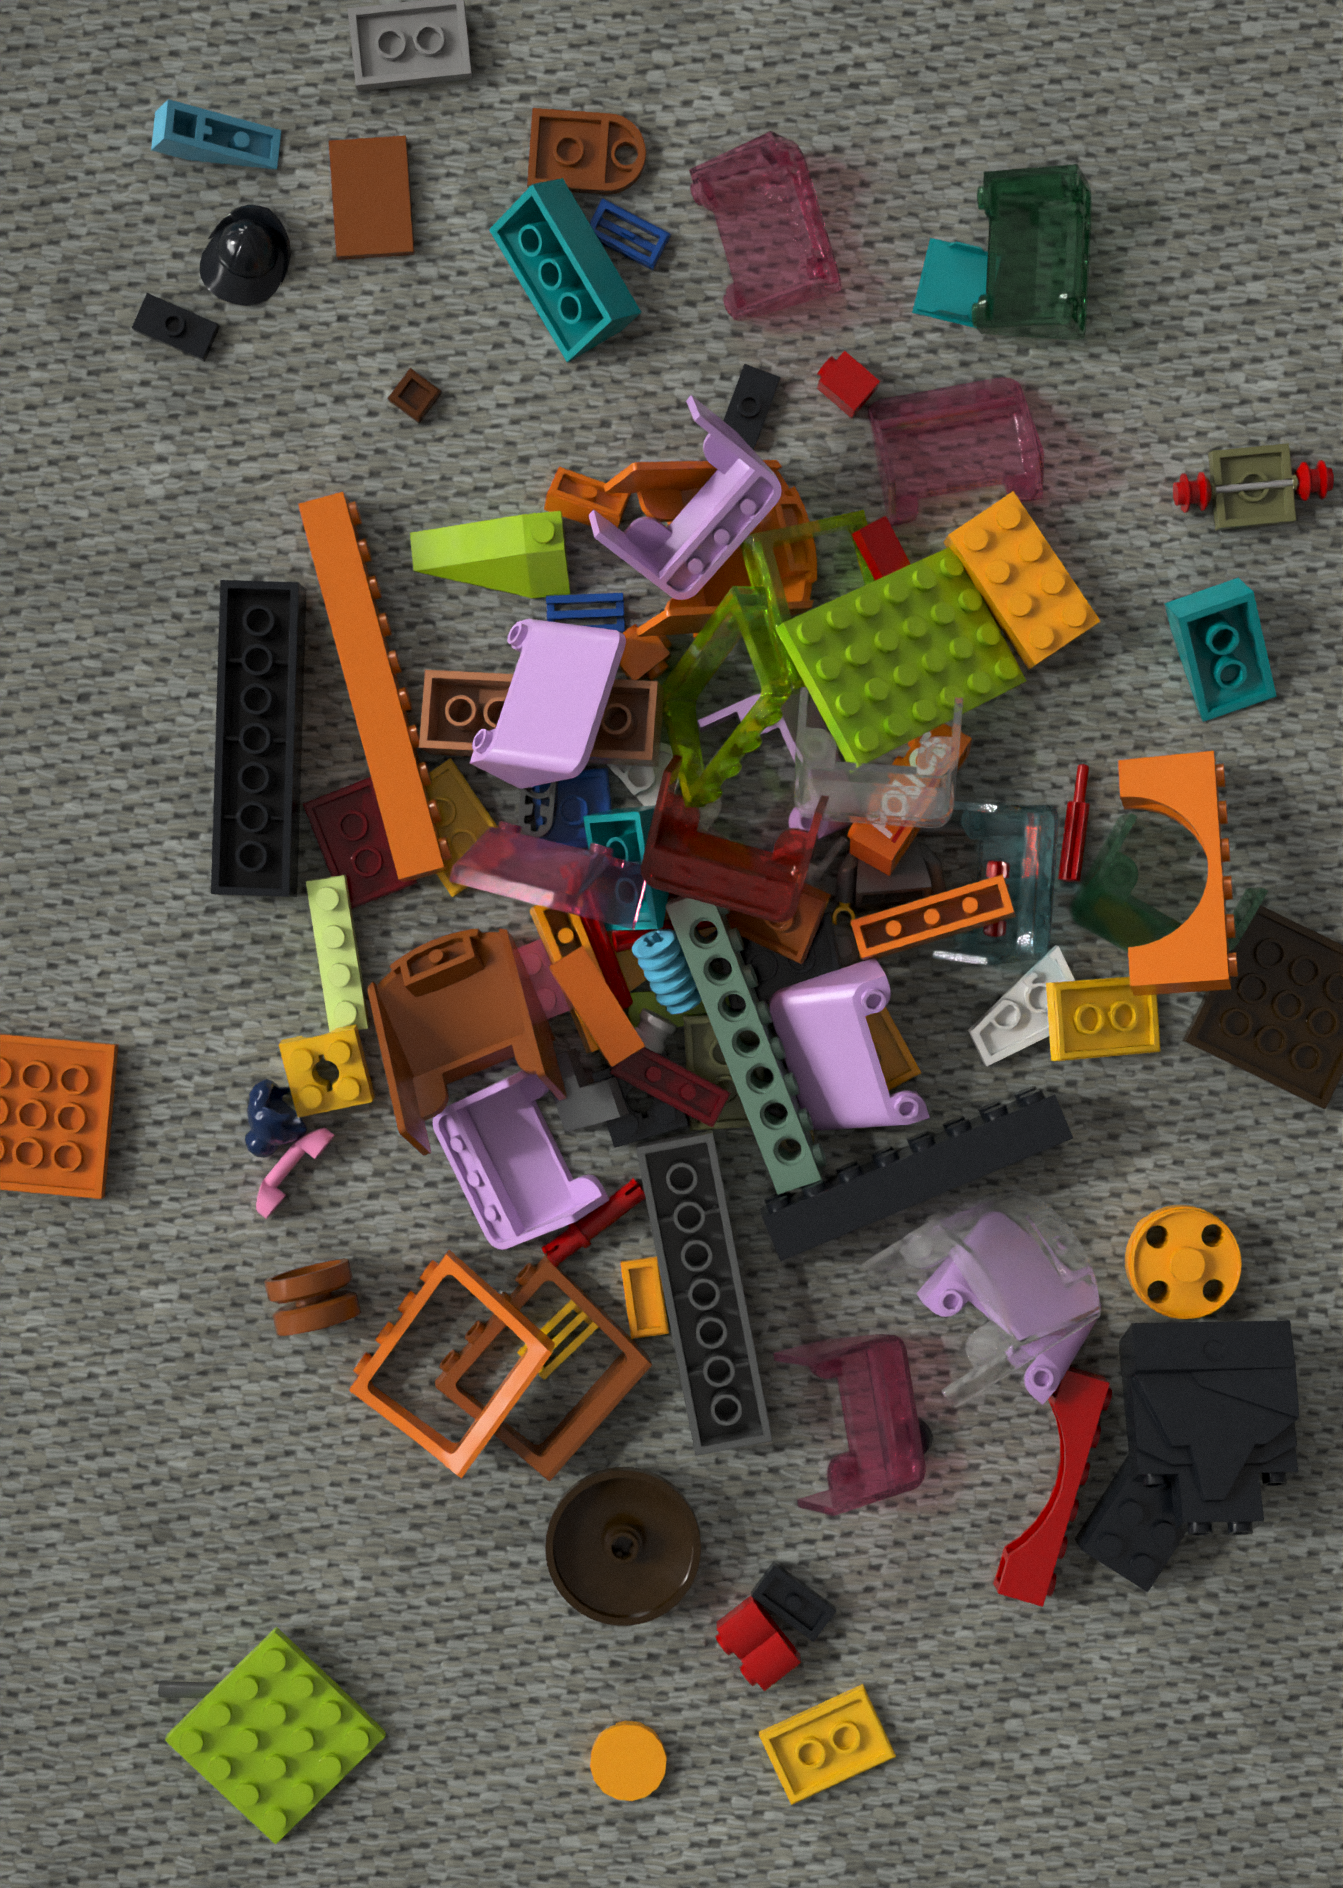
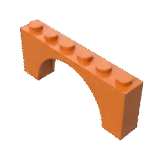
M1214 751L1118 760L1120 798L1124 809L1148 810L1174 819L1194 835L1202 846L1208 861V877L1204 894L1192 915L1169 935L1149 944L1128 947L1130 987L1133 995L1143 996L1230 990L1231 977L1238 976L1237 953H1229L1228 938H1236L1234 914L1226 913V900L1233 899L1232 877L1224 876L1223 862H1231L1229 838L1221 837V825L1228 824L1226 800L1219 801L1218 792L1219 787H1226L1224 763H1216Z

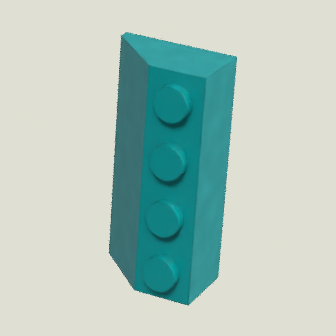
M563 178L532 184L489 229L567 363L621 332L642 313Z

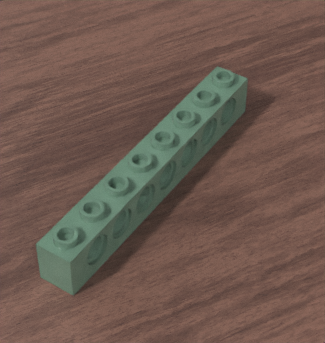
M714 883L670 898L665 907L777 1194L779 1195L822 1180L823 1166L827 1165L824 1150L820 1143L814 1145L809 1131L814 1129L812 1119L807 1108L800 1109L795 1096L800 1094L797 1080L793 1072H786L782 1059L786 1058L784 1046L779 1036L773 1038L768 1023L772 1022V1016L766 1001L762 1000L759 1002L754 989V987L758 986L757 976L752 965H745L740 951L744 950V943L737 927L731 929L726 914L730 913V907L724 892H717ZM701 921H710L716 926L718 934L712 938L703 937L698 932L697 924ZM715 958H725L730 962L732 970L726 974H719L712 968L711 961ZM730 994L740 995L745 1000L746 1006L740 1010L731 1009L726 1004L725 997ZM746 1030L753 1031L758 1035L760 1042L753 1046L746 1045L740 1040L739 1034ZM761 1066L767 1067L772 1071L774 1077L769 1081H761L754 1076L753 1070ZM774 1102L781 1103L786 1107L787 1113L780 1117L773 1116L768 1112L767 1106ZM792 1138L800 1143L801 1148L795 1152H789L781 1146L780 1142L784 1139Z

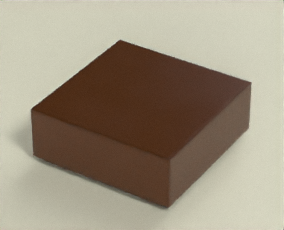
M410 368L387 399L420 424L441 396L442 391Z

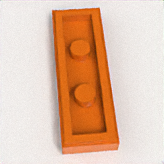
M584 946L579 947L549 966L553 976L610 1067L615 1066L645 1047Z

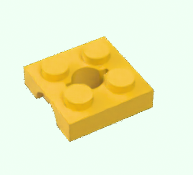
M357 1024L336 1028L329 1033L315 1037L297 1036L283 1039L279 1043L298 1118L373 1102L375 1094ZM323 1055L325 1061L334 1063L339 1070V1077L334 1080L332 1084L333 1090L330 1091V1081L321 1078L316 1070V1064L320 1062Z

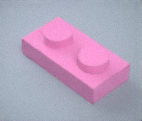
M539 939L519 947L518 951L546 1018L550 1019L570 1011L561 987L549 969L551 962L542 940Z

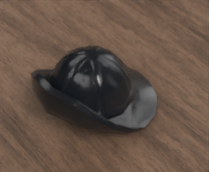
M245 205L235 208L220 221L208 239H212L202 253L199 270L204 285L219 299L237 305L250 306L268 300L277 291L280 283L282 285L291 257L290 240L282 222L269 208L258 205Z

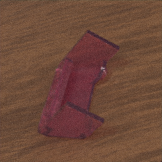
M499 821L498 828L489 827L452 867L450 882L634 930L650 872L649 867L612 857L614 852L612 848L591 843L589 850L531 837L521 834V826Z
M874 1334L823 1339L773 1353L774 1361L809 1366L811 1372L819 1378L832 1379L837 1377L849 1451L836 1455L830 1461L827 1468L829 1489L798 1499L799 1508L835 1516L914 1490L921 1485L925 1477L926 1465L907 1349L901 1338L889 1334Z

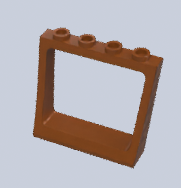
M545 1255L536 1266L531 1263L525 1265L515 1279L519 1285L510 1295L506 1292H502L500 1295L517 1310H520L544 1282L552 1281L622 1350L616 1360L543 1443L539 1445L531 1443L505 1421L501 1423L494 1433L497 1438L550 1482L647 1372L652 1363L648 1354L559 1267H554L548 1260L547 1255ZM495 1314L485 1324L479 1320L475 1322L465 1335V1339L468 1341L467 1345L460 1353L453 1349L446 1355L439 1366L443 1372L435 1380V1387L475 1420L485 1406L461 1388L457 1381L506 1326Z

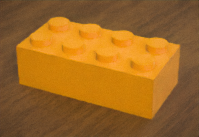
M1014 491L948 534L944 540L945 546L947 548L950 547L964 565L965 572L979 591L990 613L1028 670L1100 622V619Z

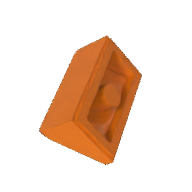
M559 467L547 492L544 510L549 512L561 511L563 517L591 526L589 514L594 509L619 529L631 493L606 494L604 484L606 483Z

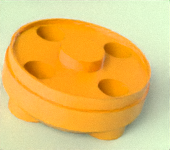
M1171 1205L1150 1213L1138 1221L1127 1243L1125 1269L1132 1289L1151 1309L1171 1318L1195 1319L1215 1312L1230 1299L1241 1275V1254L1233 1233L1218 1217L1195 1206ZM1215 1224L1217 1227L1216 1238L1209 1243H1204L1201 1237L1203 1229L1208 1225ZM1153 1226H1161L1163 1231L1161 1240L1156 1244H1148L1146 1239L1148 1230ZM1216 1279L1219 1285L1218 1291L1212 1297H1204L1203 1286L1209 1280ZM1154 1281H1162L1164 1284L1163 1293L1158 1298H1149L1147 1292L1150 1284Z

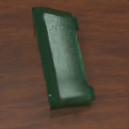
M1132 813L1119 816L1069 906L1070 916L1077 925L1128 953V947L1141 946L1157 941L1182 925V923L1130 894L1138 880V868L1135 862L1119 852V849L1137 819V816ZM1262 887L1246 888L1232 913L1235 919L1236 938H1228L1229 953L1238 945L1268 890Z

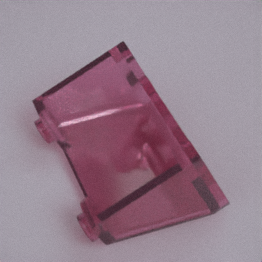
M769 131L689 169L693 181L690 185L693 199L699 206L703 205L707 210L714 213L734 282L727 285L726 295L723 297L725 308L728 314L733 317V320L746 321L820 299L841 290L840 274L809 169L801 149L794 141Z

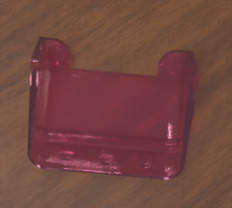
M999 377L884 398L870 406L868 411L869 424L885 511L891 526L911 523L916 519L919 512L917 499L1004 484L1007 495L1014 491L1021 503L1043 499L1044 450L1023 390L1016 380Z

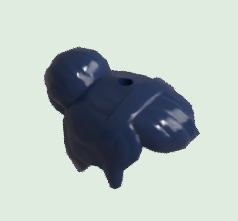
M268 1079L259 1082L253 1087L249 1093L247 1107L248 1123L251 1130L245 1136V1143L250 1153L261 1158L269 1157L274 1154L279 1145L294 1142L306 1134L307 1126L302 1118H298L293 1108L282 1100V1097L290 1092V1088L279 1087L274 1081Z

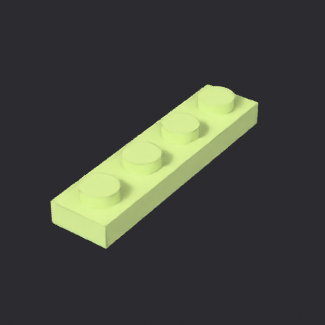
M346 875L307 880L306 887L329 1032L336 1028L357 1024L358 1030L368 1029V1013Z

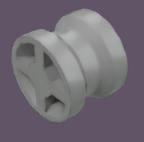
M643 1008L639 1014L641 1020L634 1029L647 1049L662 1054L666 1048L664 1041L668 1035L674 1033L677 1026L663 1016Z

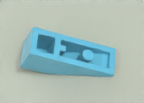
M168 99L155 111L151 151L192 161L277 169L281 130Z

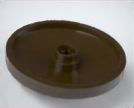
M613 1467L584 1477L563 1495L555 1507L549 1522L545 1554L548 1570L554 1585L562 1597L574 1609L586 1617L601 1623L631 1626L646 1623L664 1615L683 1599L694 1582L701 1556V1536L697 1518L684 1495L672 1483L648 1470L634 1467Z

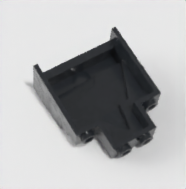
M1290 1320L1131 1323L1119 1341L1131 1481L1143 1482L1145 1488H1163L1168 1486V1482H1171L1176 1530L1188 1529V1535L1190 1536L1213 1534V1529H1228L1229 1535L1252 1534L1253 1528L1258 1527L1264 1522L1260 1480H1262L1264 1486L1286 1485L1287 1480L1299 1472L1295 1421L1299 1419V1404Z

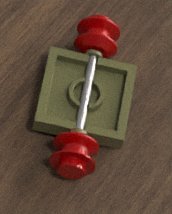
M1289 443L1214 450L1208 454L1210 481L1203 472H1199L1196 480L1189 481L1187 475L1182 473L1179 482H1174L1173 499L1176 506L1181 505L1184 513L1188 512L1190 504H1197L1201 511H1205L1212 499L1215 531L1292 524L1296 521L1294 491L1303 501H1307L1310 493L1316 492L1319 499L1323 500L1326 498L1327 492L1333 489L1334 475L1332 468L1326 467L1323 460L1317 462L1315 469H1309L1306 462H1301L1295 475H1292Z

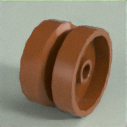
M335 1259L289 1270L264 1281L269 1301L278 1304L293 1302L279 1308L272 1315L277 1335L287 1336L324 1329L354 1318L361 1313L357 1293L349 1290L332 1292L346 1286L353 1279L349 1259Z

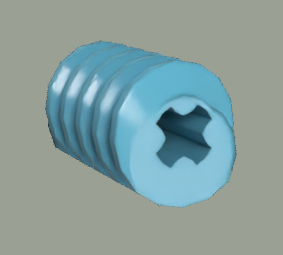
M654 930L635 941L632 946V953L638 958V965L644 970V976L650 982L651 990L656 993V1000L659 1004L665 1005L670 1014H680L689 1011L701 1002L702 999L674 930Z

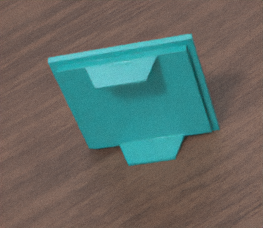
M930 238L912 313L987 331L1005 256L957 241L951 243Z

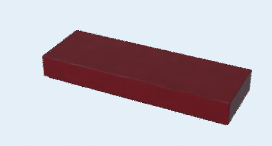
M646 1047L611 1067L609 1071L610 1074L712 1128L731 1094Z

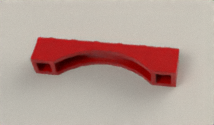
M1070 1366L1057 1389L1048 1399L1056 1418L1060 1438V1462L1056 1482L1047 1504L1037 1519L1018 1538L1004 1547L993 1583L998 1594L1043 1607L1046 1596L1051 1597L1054 1592L1057 1580L1056 1573H1053L1057 1558L1063 1559L1067 1549L1068 1538L1064 1535L1068 1522H1074L1078 1512L1079 1500L1075 1499L1079 1485H1085L1088 1479L1090 1463L1086 1461L1090 1448H1096L1099 1442L1101 1426L1097 1424L1101 1411H1107L1111 1402L1112 1389L1109 1388L1110 1383L1104 1376Z

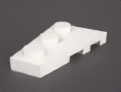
M1055 945L968 1029L984 1065L989 1066L1049 1036L1046 983L1075 981L1059 946Z

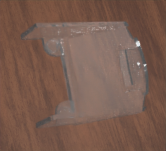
M1013 1184L927 1217V1223L862 1264L876 1285L908 1264L916 1269H929L950 1256L989 1315L991 1321L975 1330L966 1342V1353L975 1369L942 1390L943 1395L953 1409L1101 1316L1096 1278L1090 1261L1078 1238L1067 1223L1048 1204L1032 1193Z

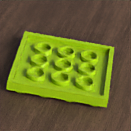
M276 1626L167 1734L165 1741L276 1845L385 1738L386 1732L356 1701Z

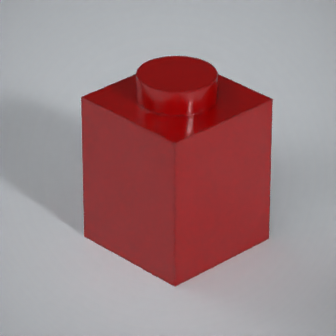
M845 350L837 360L831 356L817 373L821 377L817 389L851 418L857 414L874 394L880 383V380Z

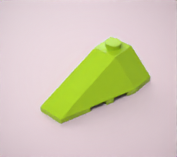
M561 511L522 514L410 533L414 572L531 599L546 598V596L571 595L564 521Z

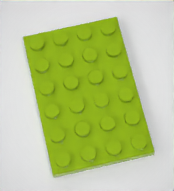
M950 547L792 618L775 628L851 771L1027 681L982 596L965 572L964 565Z

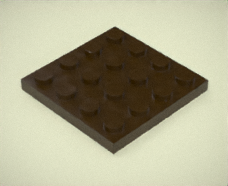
M1250 902L1236 930V938H1232L1229 944V953H1237L1238 976L1231 977L1230 990L1206 991L1182 1041L1319 1108L1326 1109L1343 1074V945L1255 902Z

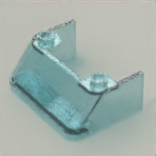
M943 801L944 809L965 810L962 815V827L970 839L979 840L977 882L989 879V877H986L987 863L989 861H1006L1010 864L1009 878H1006V884H1009V894L1016 917L1005 920L1007 921L1005 936L990 937L984 935L983 927L954 935L955 948L933 950V958L981 965L1043 959L1048 952L1051 937L1059 828L1057 810L1052 805Z

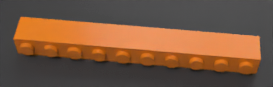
M343 491L299 503L300 514L398 879L407 882L449 870L447 860L452 859V853L447 837L440 838L436 823L442 822V816L437 800H430L426 786L432 784V779L426 761L420 763L416 748H419L420 734L416 724L410 725L406 711L411 710L412 705L407 688L399 687L396 676L397 673L402 672L397 651L389 650L386 636L392 635L386 612L379 613L376 599L382 598L376 575L369 576L366 562L372 561L366 538L359 539L356 525L362 524L356 501L349 503V499Z

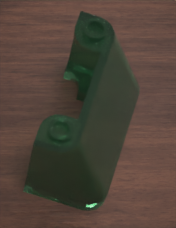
M1078 164L985 171L983 186H979L977 190V204L979 210L985 211V215L989 220L986 294H981L978 302L972 305L973 326L977 327L981 334L1057 340L1084 339L1087 322L1092 215L1091 188Z

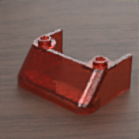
M675 754L665 768L641 864V874L644 881L655 889L772 922H784L792 918L798 908L809 873L829 796L821 795L814 812L810 831L800 828H789L779 835L773 852L697 831L700 822V810L697 804L688 797L674 794L683 756Z

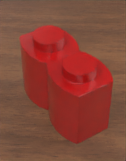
M751 1595L717 1621V1631L719 1633L715 1636L717 1642L727 1655L734 1653L743 1664L739 1669L750 1685L754 1686L758 1683L766 1691L801 1663V1655L762 1604L751 1597Z

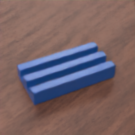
M603 198L590 221V225L602 245L652 271L671 238L670 233ZM605 211L658 238L657 244L654 245L604 219ZM599 225L651 252V256L648 257L596 230L597 226Z
M623 593L546 596L547 621L617 617V624L581 626L612 629L620 633L625 631ZM616 602L615 609L555 611V605Z

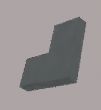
M576 1048L556 1054L567 1098L559 1101L553 1093L552 1095L565 1133L629 1114L616 1077L588 1085Z

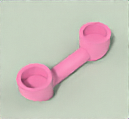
M320 1128L300 1137L291 1145L261 1183L256 1202V1211L267 1219L286 1196L277 1187L305 1153L316 1159L334 1138L335 1135L326 1128Z

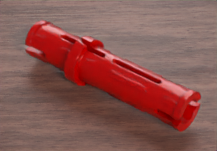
M633 1177L630 1182L609 1197V1201L591 1211L577 1222L567 1225L569 1227L546 1246L541 1247L543 1253L548 1255L547 1258L554 1267H558L561 1262L582 1246L585 1249L592 1244L590 1240L641 1201L646 1200L644 1190L641 1189L642 1187Z

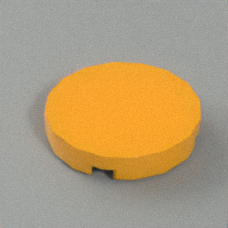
M622 1721L610 1726L608 1729L606 1728L598 1735L592 1746L590 1768L594 1781L605 1794L617 1800L634 1801L647 1797L659 1787L665 1775L667 1754L662 1741L652 1728L641 1722Z

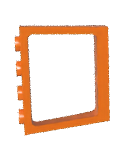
M448 1250L439 1264L432 1259L419 1279L425 1283L419 1292L415 1294L410 1290L397 1308L403 1314L396 1324L393 1325L388 1321L378 1334L375 1341L381 1345L372 1356L366 1352L358 1362L353 1372L359 1376L351 1385L349 1391L416 1441L462 1479L551 1356L555 1342L453 1252ZM447 1275L455 1277L527 1345L525 1352L463 1438L457 1443L449 1441L372 1384L374 1374L442 1279Z

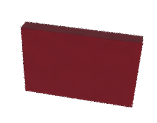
M371 777L303 803L331 877L346 875L351 909L418 883L416 879L407 882L398 879Z

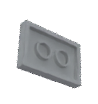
M419 0L347 8L355 84L358 91L473 79L464 0Z

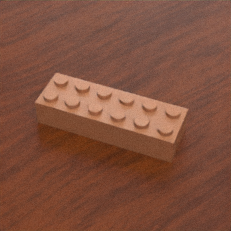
M425 670L419 748L431 755L472 757L474 751L472 743L478 731L483 728L488 731L496 729L514 674ZM614 680L588 763L659 767L664 689L658 681Z

